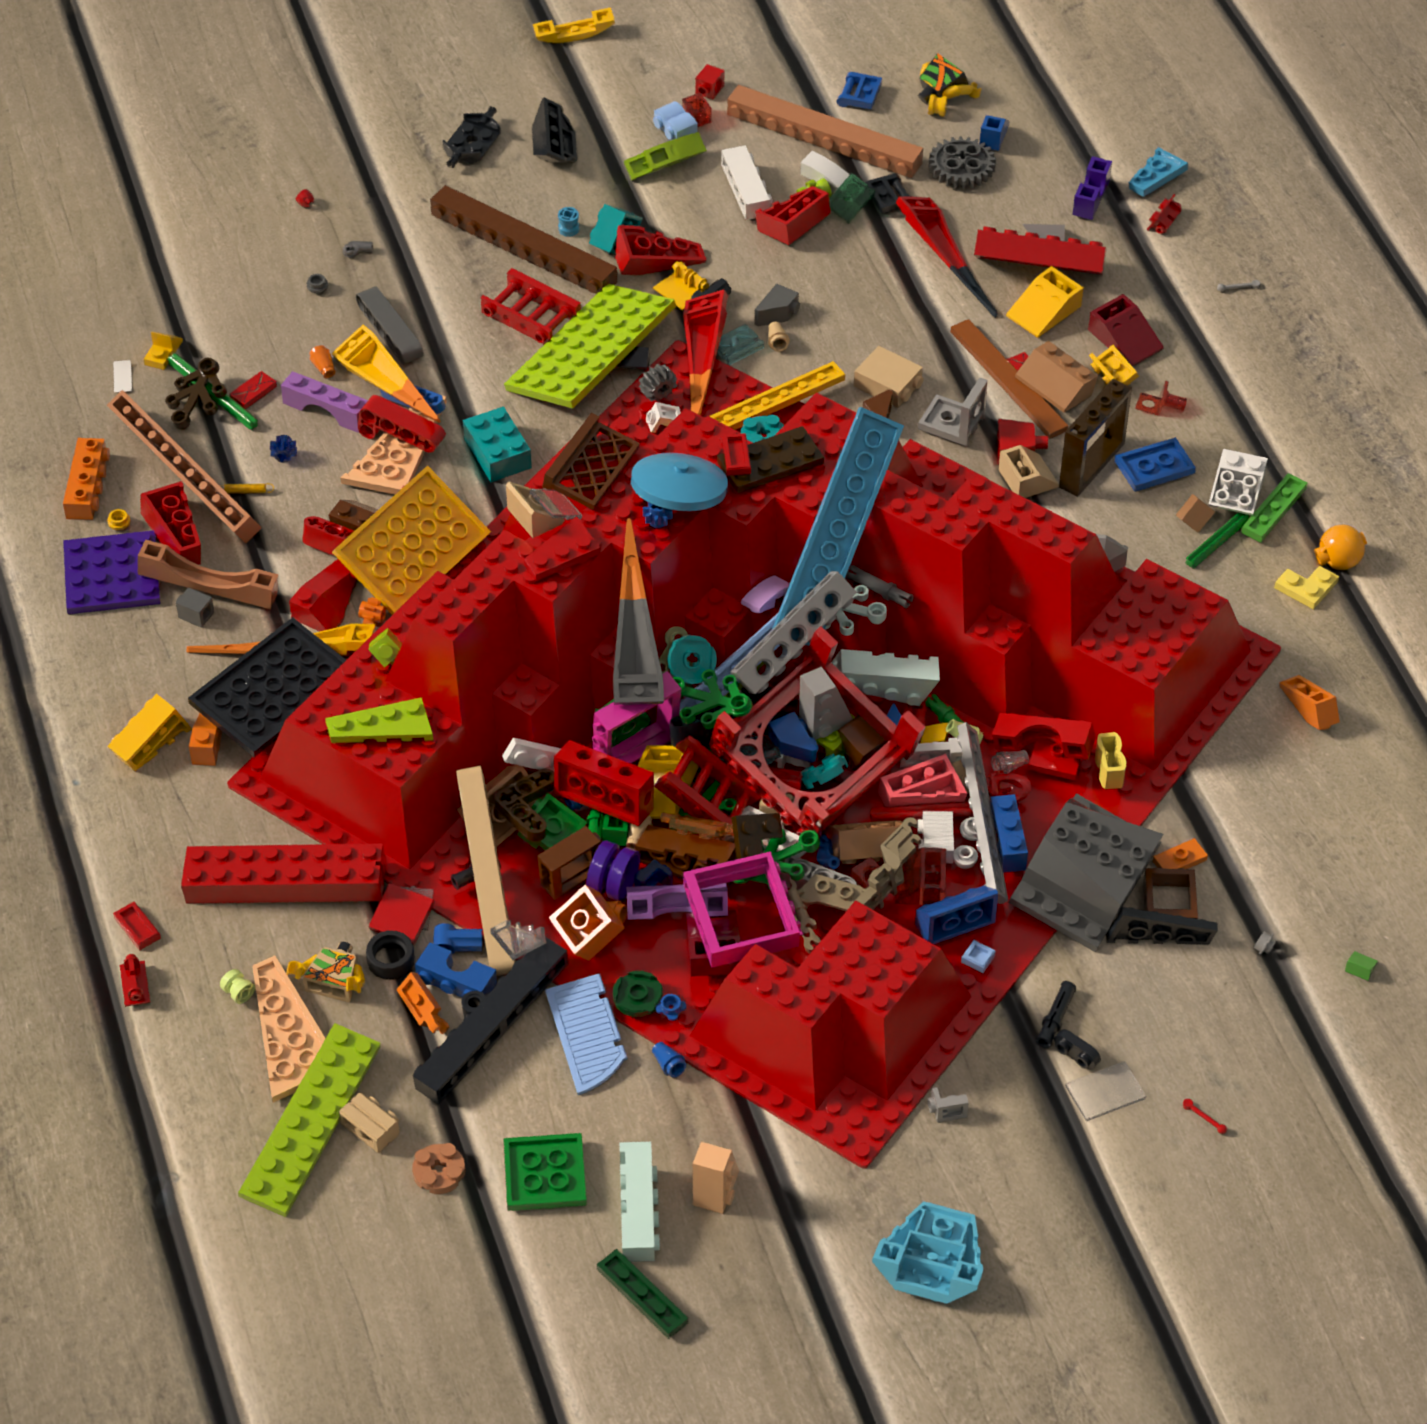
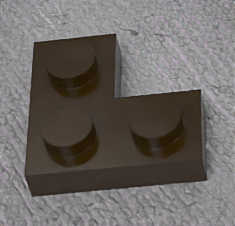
M780 813L731 817L737 859L762 854L761 840L783 837Z

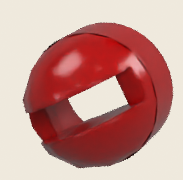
M303 189L296 196V202L300 206L307 208L310 207L309 204L311 202L314 203V196L308 189Z

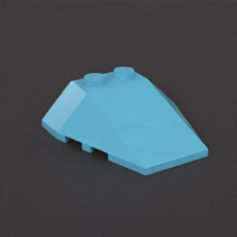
M923 1201L906 1217V1221L901 1226L897 1225L893 1229L892 1234L887 1239L883 1238L879 1241L872 1262L895 1290L947 1304L977 1290L983 1274V1264H981L980 1260L981 1251L977 1241L978 1232L975 1215Z

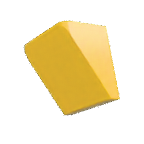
M948 723L925 726L921 743L946 742L948 737L946 727Z

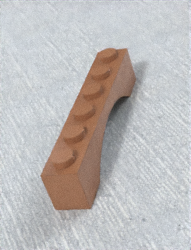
M149 540L144 541L138 554V575L271 609L278 593L279 574L260 569L245 572L212 570L185 559L168 545Z

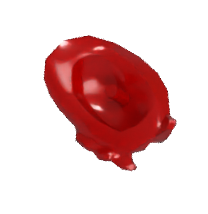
M1003 770L993 771V773H989L986 776L990 779L988 793L991 797L1015 794L1016 801L1019 803L1031 791V782L1025 776L1003 773Z

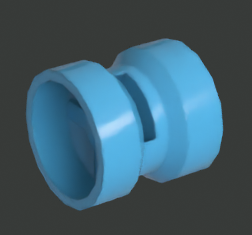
M573 207L560 209L558 212L559 233L565 237L577 235L579 232L578 210Z

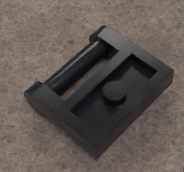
M897 173L865 181V189L881 214L900 209L896 204L898 197L891 186L896 189L900 196L913 197L908 194Z

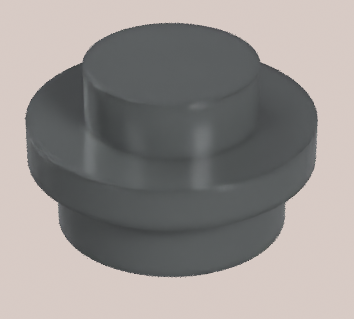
M313 274L308 278L307 289L310 292L321 293L328 288V281L322 274Z

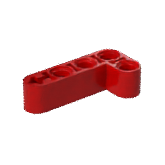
M372 395L359 412L358 431L368 439H373L382 430L425 452L432 453L446 436L445 430L440 425L378 395Z
M310 516L304 519L302 541L310 547L334 555L332 553L333 550L348 538L354 530L320 517ZM350 572V575H351L353 578L357 579V578Z

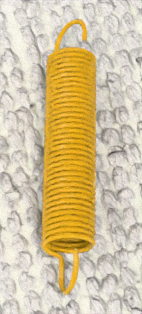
M266 484L220 485L224 486V491L227 494L266 493Z

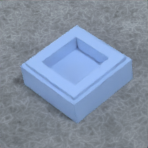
M973 940L962 956L961 963L984 973L994 958L996 950Z

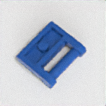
M849 72L845 78L846 84L837 98V104L840 107L850 105L872 110L882 85V77ZM859 83L854 96L850 95L853 85Z

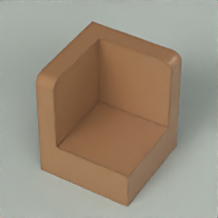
M1192 494L1176 516L1193 530L1200 532L1215 511Z

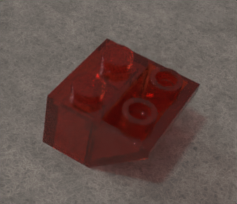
M921 847L917 849L902 866L904 882L897 886L898 893L894 897V904L925 905L933 904L945 898L946 848Z

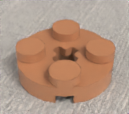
M451 1143L427 1146L415 1153L412 1165L413 1177L421 1189L422 1187L428 1189L430 1193L445 1194L451 1192L459 1186L458 1183L465 1176L464 1158ZM437 1165L444 1166L441 1173H438L437 1170H432V1168Z

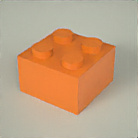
M584 885L549 917L573 953L588 961L625 928L601 893L587 885Z

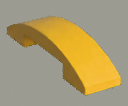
M611 7L591 11L592 18L554 26L553 21L550 20L533 24L536 39L549 43H565L592 37L615 24Z

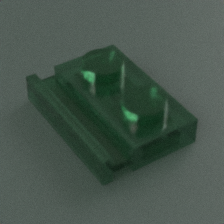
M851 173L829 198L830 210L840 218L845 219L849 224L874 196L875 190L869 188L865 182Z

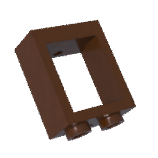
M585 826L537 855L540 885L554 900L587 881L591 861L599 845L602 843L599 835L596 832L592 833Z
M1145 868L1143 880L1145 911H1156L1163 914L1198 919L1194 869ZM1153 886L1188 887L1189 909L1154 908Z

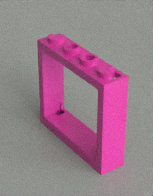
M668 671L662 674L664 688L663 704L614 705V702L594 713L592 737L594 750L634 764L641 759L647 745L665 746L671 742L669 721L680 714L681 688ZM657 705V719L654 724L611 748L613 730Z
M771 852L683 872L684 889L711 968L741 961L754 944L770 953L799 947V939L803 935L800 921H795L793 901H788L787 899L788 889L785 880L781 881L779 877L781 875L779 863L774 862ZM765 874L786 931L720 947L700 889Z

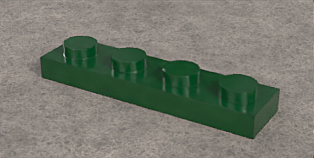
M617 1248L596 1264L597 1270L666 1338L670 1339L689 1323V1318Z

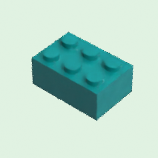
M504 406L463 420L464 439L490 482L532 468L531 449Z

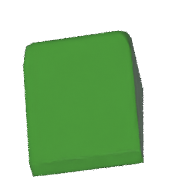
M1354 951L1347 961L1345 972L1368 981L1378 961Z

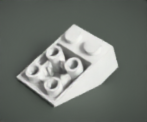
M1223 449L1208 506L1253 515L1261 492L1268 458Z

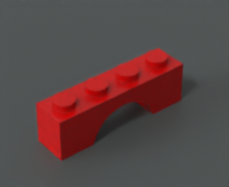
M999 713L992 733L996 750L1020 752L1029 743L1038 740H1050L1062 747L1065 757L1086 760L1089 759L1096 738L1092 722L1018 715L1015 713Z

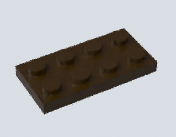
M803 426L748 444L751 474L727 476L724 453L717 455V463L737 494L824 464L823 455Z

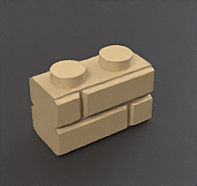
M358 1093L339 1112L341 1124L377 1153H380L388 1146L389 1142L391 1143L399 1136V1119L392 1111L385 1112L380 1108L379 1102L372 1096L366 1097L364 1094Z

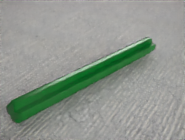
M173 353L172 356L168 357L169 365L183 376L196 371L194 367L178 354ZM208 379L205 388L212 400L248 429L253 430L258 426V419L226 394L222 398L215 397L212 392L213 385Z

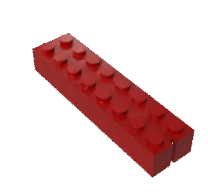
M383 843L187 846L181 888L186 904L381 901L384 889L383 879H385L386 857Z

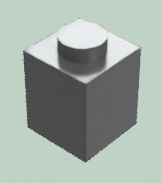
M189 587L176 600L178 618L202 628L214 614L212 597Z

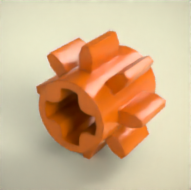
M368 598V601L361 602L358 616L364 619L363 624H375L377 626V622L382 623L385 619L386 606L381 605V601L376 598Z

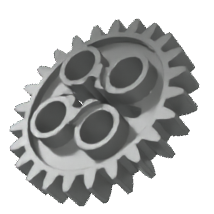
M960 136L959 140H955L954 137H951L950 142L943 139V144L937 143V148H932V152L929 153L928 167H930V173H934V178L939 177L940 183L946 181V186L952 183L954 188H957L958 185H961L963 189H965L966 185L973 188L975 183L981 186V181L988 182V177L992 178L996 166L995 153L991 152V147H985V142L978 144V139L970 141L971 138L968 137L966 140H963L962 136Z

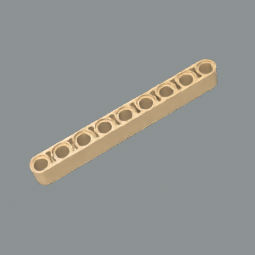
M480 765L457 770V778L489 967L496 969L497 976L508 974L512 970L516 959L485 779Z

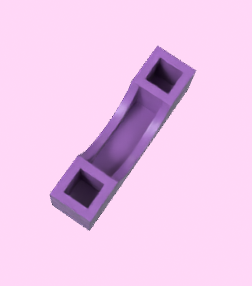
M293 371L281 384L283 404L301 411L306 405H318L329 411L340 426L359 433V412L368 400Z
M726 883L700 889L709 916H728ZM684 885L626 887L628 920L653 919L657 915L668 912H692Z

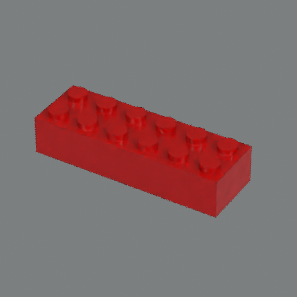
M983 226V230L978 229L974 256L982 259L1047 268L1052 266L1055 269L1103 275L1107 249L1103 247L1102 242L1090 241L1088 245L1081 244L1082 241L1080 239L1068 238V242L1060 241L1061 238L1059 236L1047 235V239L1039 238L1037 233L1026 232L1025 236L1018 235V232L1015 230L1005 229L1004 233L997 232L996 228Z

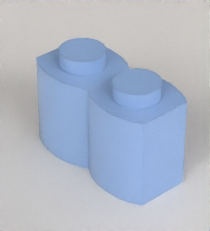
M674 101L654 110L653 123L657 129L660 128L665 132L669 140L697 132L696 120L691 114L685 112L678 102Z

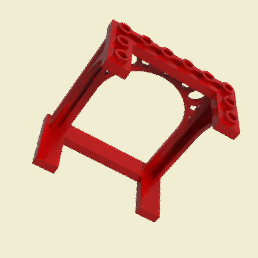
M822 626L814 632L804 661L756 702L747 715L732 719L724 711L717 717L709 742L713 754L725 760L728 768L734 774H739L745 780L746 786L751 791H756L762 797V801L767 807L773 808L777 813H780L783 823L791 825L797 831L798 836L804 831L813 830L818 834L819 839L823 830L880 780L881 777L904 758L907 761L914 754L926 728L909 710L901 716L898 725H896L832 664L831 661L838 642ZM822 667L837 687L842 699L878 732L887 743L837 787L821 792H805L786 785L773 774L766 763L762 742L764 731L771 719L800 694V676ZM753 733L757 735L756 740L751 739ZM744 745H750L756 748L757 753L752 756H746L740 751V748ZM758 761L761 767L757 768L756 765L752 762ZM786 794H791L795 798L792 802ZM806 798L808 801L801 811L798 807L799 800ZM820 798L824 800V802L818 803L816 799Z

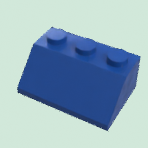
M987 886L968 889L964 893L955 896H948L933 904H925L916 909L915 925L923 939L936 944L993 924L996 920L998 891Z

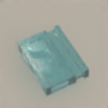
M744 324L721 336L717 354L723 360L725 359L728 365H731L763 349L764 341L760 340L759 336L747 324Z

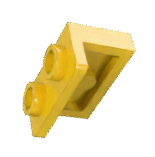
M1114 345L1098 357L1093 353L1089 355L1093 361L1090 364L1097 374L1102 373L1104 375L1102 379L1106 385L1112 379L1129 385L1139 377L1135 369Z

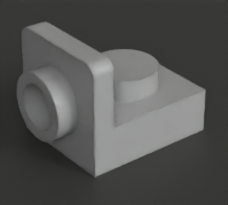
M932 1088L931 1098H928V1107L930 1113L935 1114L937 1123L966 1118L968 1115L969 1102L966 1094L959 1096L950 1095L941 1099L938 1088Z

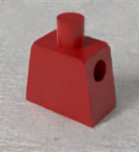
M998 419V465L1000 451L1022 445L1034 452L1035 449H1048V436H1035V425L1033 423Z

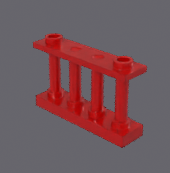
M514 268L507 272V287L494 300L485 295L481 296V311L483 314L544 345L551 341L552 331L565 318L571 319L577 316V312L581 310V302ZM514 292L522 295L523 297L511 309L502 304ZM530 301L540 304L529 317L519 313ZM548 309L558 313L546 326L536 322Z
M689 735L677 743L675 747L683 755L674 772L669 771L657 779L654 787L703 826L713 825L733 832L731 817L741 815L746 805L750 806L762 797L756 791H751L739 774H734L723 761ZM691 760L702 768L692 788L681 779ZM709 775L720 782L711 802L700 794ZM728 790L739 797L729 817L719 810V806Z

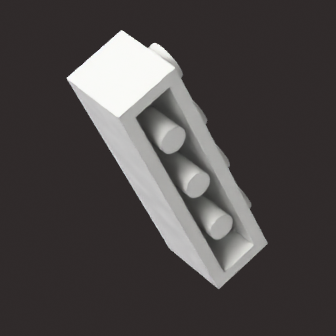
M746 145L722 150V168L745 220L755 219V210L761 208L764 211L770 208L773 202L771 194L766 192L765 181L760 179L758 166L755 167L753 154L748 152Z

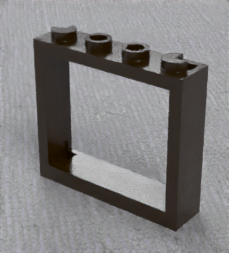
M1112 379L1065 431L1059 488L1078 497L1123 447L1126 439L1132 387ZM1105 423L1104 432L1087 450L1088 441Z

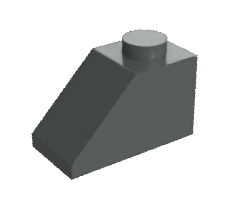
M776 283L755 308L754 325L763 326L769 325L772 322L788 321L793 314H797L799 311V292Z

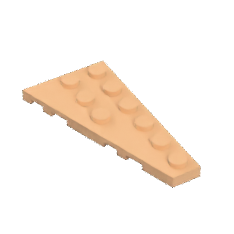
M442 396L446 405V396ZM409 408L410 411H412V412H414V413H416V414H418V415H420V416H422V417H424V418H426V419H428V420H430V421H432V422H434V423H436V424L438 423V422L434 421L433 419L429 418L428 416L422 414L421 412H419V411H417V410H415V409H413V408ZM442 412L439 413V414H437V416H438L439 419H440V416H441ZM385 432L367 450V455L361 461L357 460L353 464V469L341 477V484L396 494L402 489L403 485H406V483H409L414 478L425 451Z
M276 956L252 966L273 1103L295 1093L326 1039Z

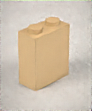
M878 346L854 371V387L872 396H876L888 389L893 390L892 406L898 408L903 402L909 400L911 393L915 389L921 387L924 380L922 377L923 367Z

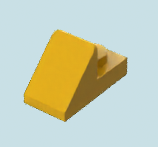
M151 332L153 345L144 357V365L165 370L169 364L168 357L176 353L183 339L165 333Z

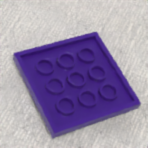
M154 530L63 540L66 609L68 615L161 604L159 580L138 575V554L145 540L156 542Z

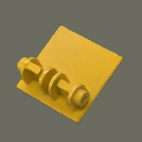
M675 262L673 265L674 273L655 285L653 289L663 297L674 299L676 306L684 310L685 301L691 299L695 291H704L710 285L707 283V279L700 277L693 269H688L683 262Z

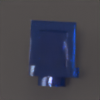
M655 859L645 868L638 870L634 877L635 887L655 886L658 882L662 885H673L671 869L665 864H660Z

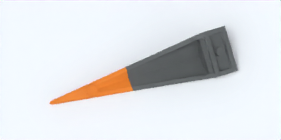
M628 518L613 672L614 705L663 704V675L650 620L632 522Z

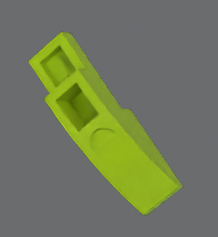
M695 132L644 150L643 153L628 158L623 163L631 181L664 167H670L697 156L707 150L699 132Z

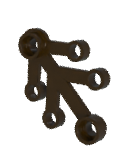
M204 358L199 362L198 370L175 380L174 385L179 392L166 397L165 402L168 408L176 409L180 405L181 400L189 397L183 409L176 410L171 415V421L176 428L184 430L189 427L191 422L190 414L199 397L204 404L203 409L207 415L217 413L218 407L215 401L211 400L205 388L209 379L213 385L212 392L215 397L222 398L227 394V389L223 383H220L216 375L220 370L216 360ZM198 379L195 384L189 386V383Z

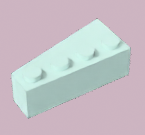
M841 649L831 662L862 693L909 705L920 706L940 681L938 657L930 656L929 660L918 659V655H908V658L894 657V653L873 656L872 652Z
M619 1142L622 1254L630 1262L655 1261V1251L660 1250L659 1234H654V1227H659V1211H653V1205L658 1204V1188L653 1189L652 1182H658L657 1166H652L651 1142Z

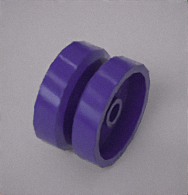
M608 840L603 841L591 861L586 885L599 891L601 895L607 893V897L611 900L624 902L627 898L626 887H633L640 865L639 851L628 847L620 851L617 843Z

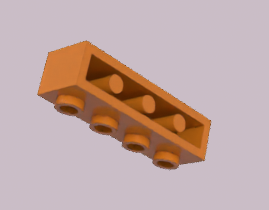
M77 439L63 501L66 519L93 520L95 511L99 510L98 495L102 494V478L106 477L105 462L110 459V449L106 448L105 439Z

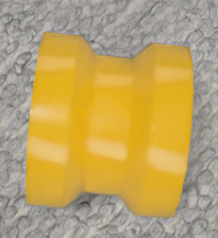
M931 94L928 115L936 113L945 117L948 97L942 96L940 98Z

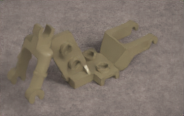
M911 817L905 819L881 844L884 864L871 873L868 879L869 887L866 889L859 885L815 874L798 890L795 881L790 879L792 888L788 890V895L786 896L788 901H793L795 907L794 918L795 921H800L804 947L809 954L814 950L812 945L817 946L821 941L813 931L817 929V924L814 919L809 917L807 908L810 905L817 903L847 911L856 900L872 910L876 907L882 909L884 907L883 900L890 893L894 896L898 893L897 886L904 882L902 866L916 852L913 843L921 844L920 836L913 834L910 827H918L916 819Z

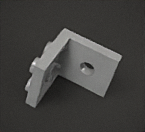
M979 377L964 403L936 394L918 422V429L967 446L969 436L975 434L979 420H983L985 417L988 380ZM950 417L952 420H944V418Z

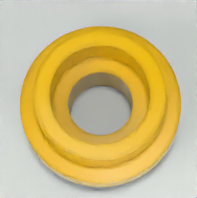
M115 509L110 512L107 522L111 529L123 530L130 525L131 520L126 511Z

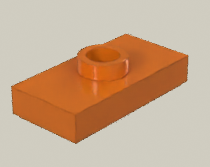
M1193 838L1153 856V863L1161 869H1189L1207 861L1208 855L1197 840Z

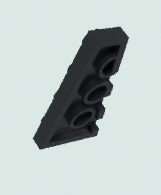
M1122 907L1106 934V943H1115L1116 939H1127L1128 944H1138L1139 940H1153V944H1163L1170 940H1176V944L1209 945L1218 931L1217 922L1204 919H1193L1180 915H1169L1156 911L1151 912L1131 907Z

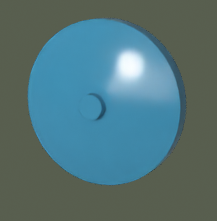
M660 453L645 457L634 465L631 485L636 494L656 506L677 511H697L711 508L725 498L728 479L718 466L703 458L682 453Z

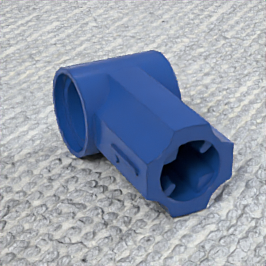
M438 924L434 928L433 944L452 951V955L455 951H482L483 930L456 929L451 924Z

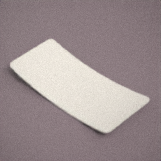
M114 361V392H120L121 390L124 392L132 391L131 361Z

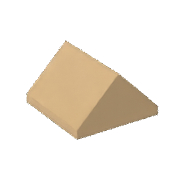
M512 482L506 484L507 509L532 538L562 525L565 521L540 491Z

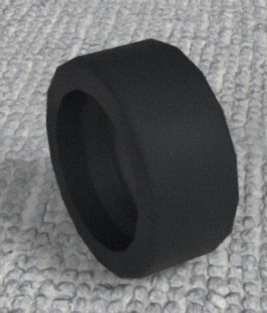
M387 930L376 934L370 939L366 948L368 967L375 976L382 979L394 980L403 977L410 972L414 965V947L411 939L398 931ZM386 947H398L405 951V956L398 962L383 963L376 959L377 952Z

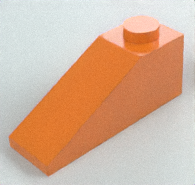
M1301 675L1279 682L1280 688L1305 721L1318 730H1326L1331 725L1340 722L1336 696Z
M199 713L192 728L189 743L192 765L216 766L223 731L201 713Z

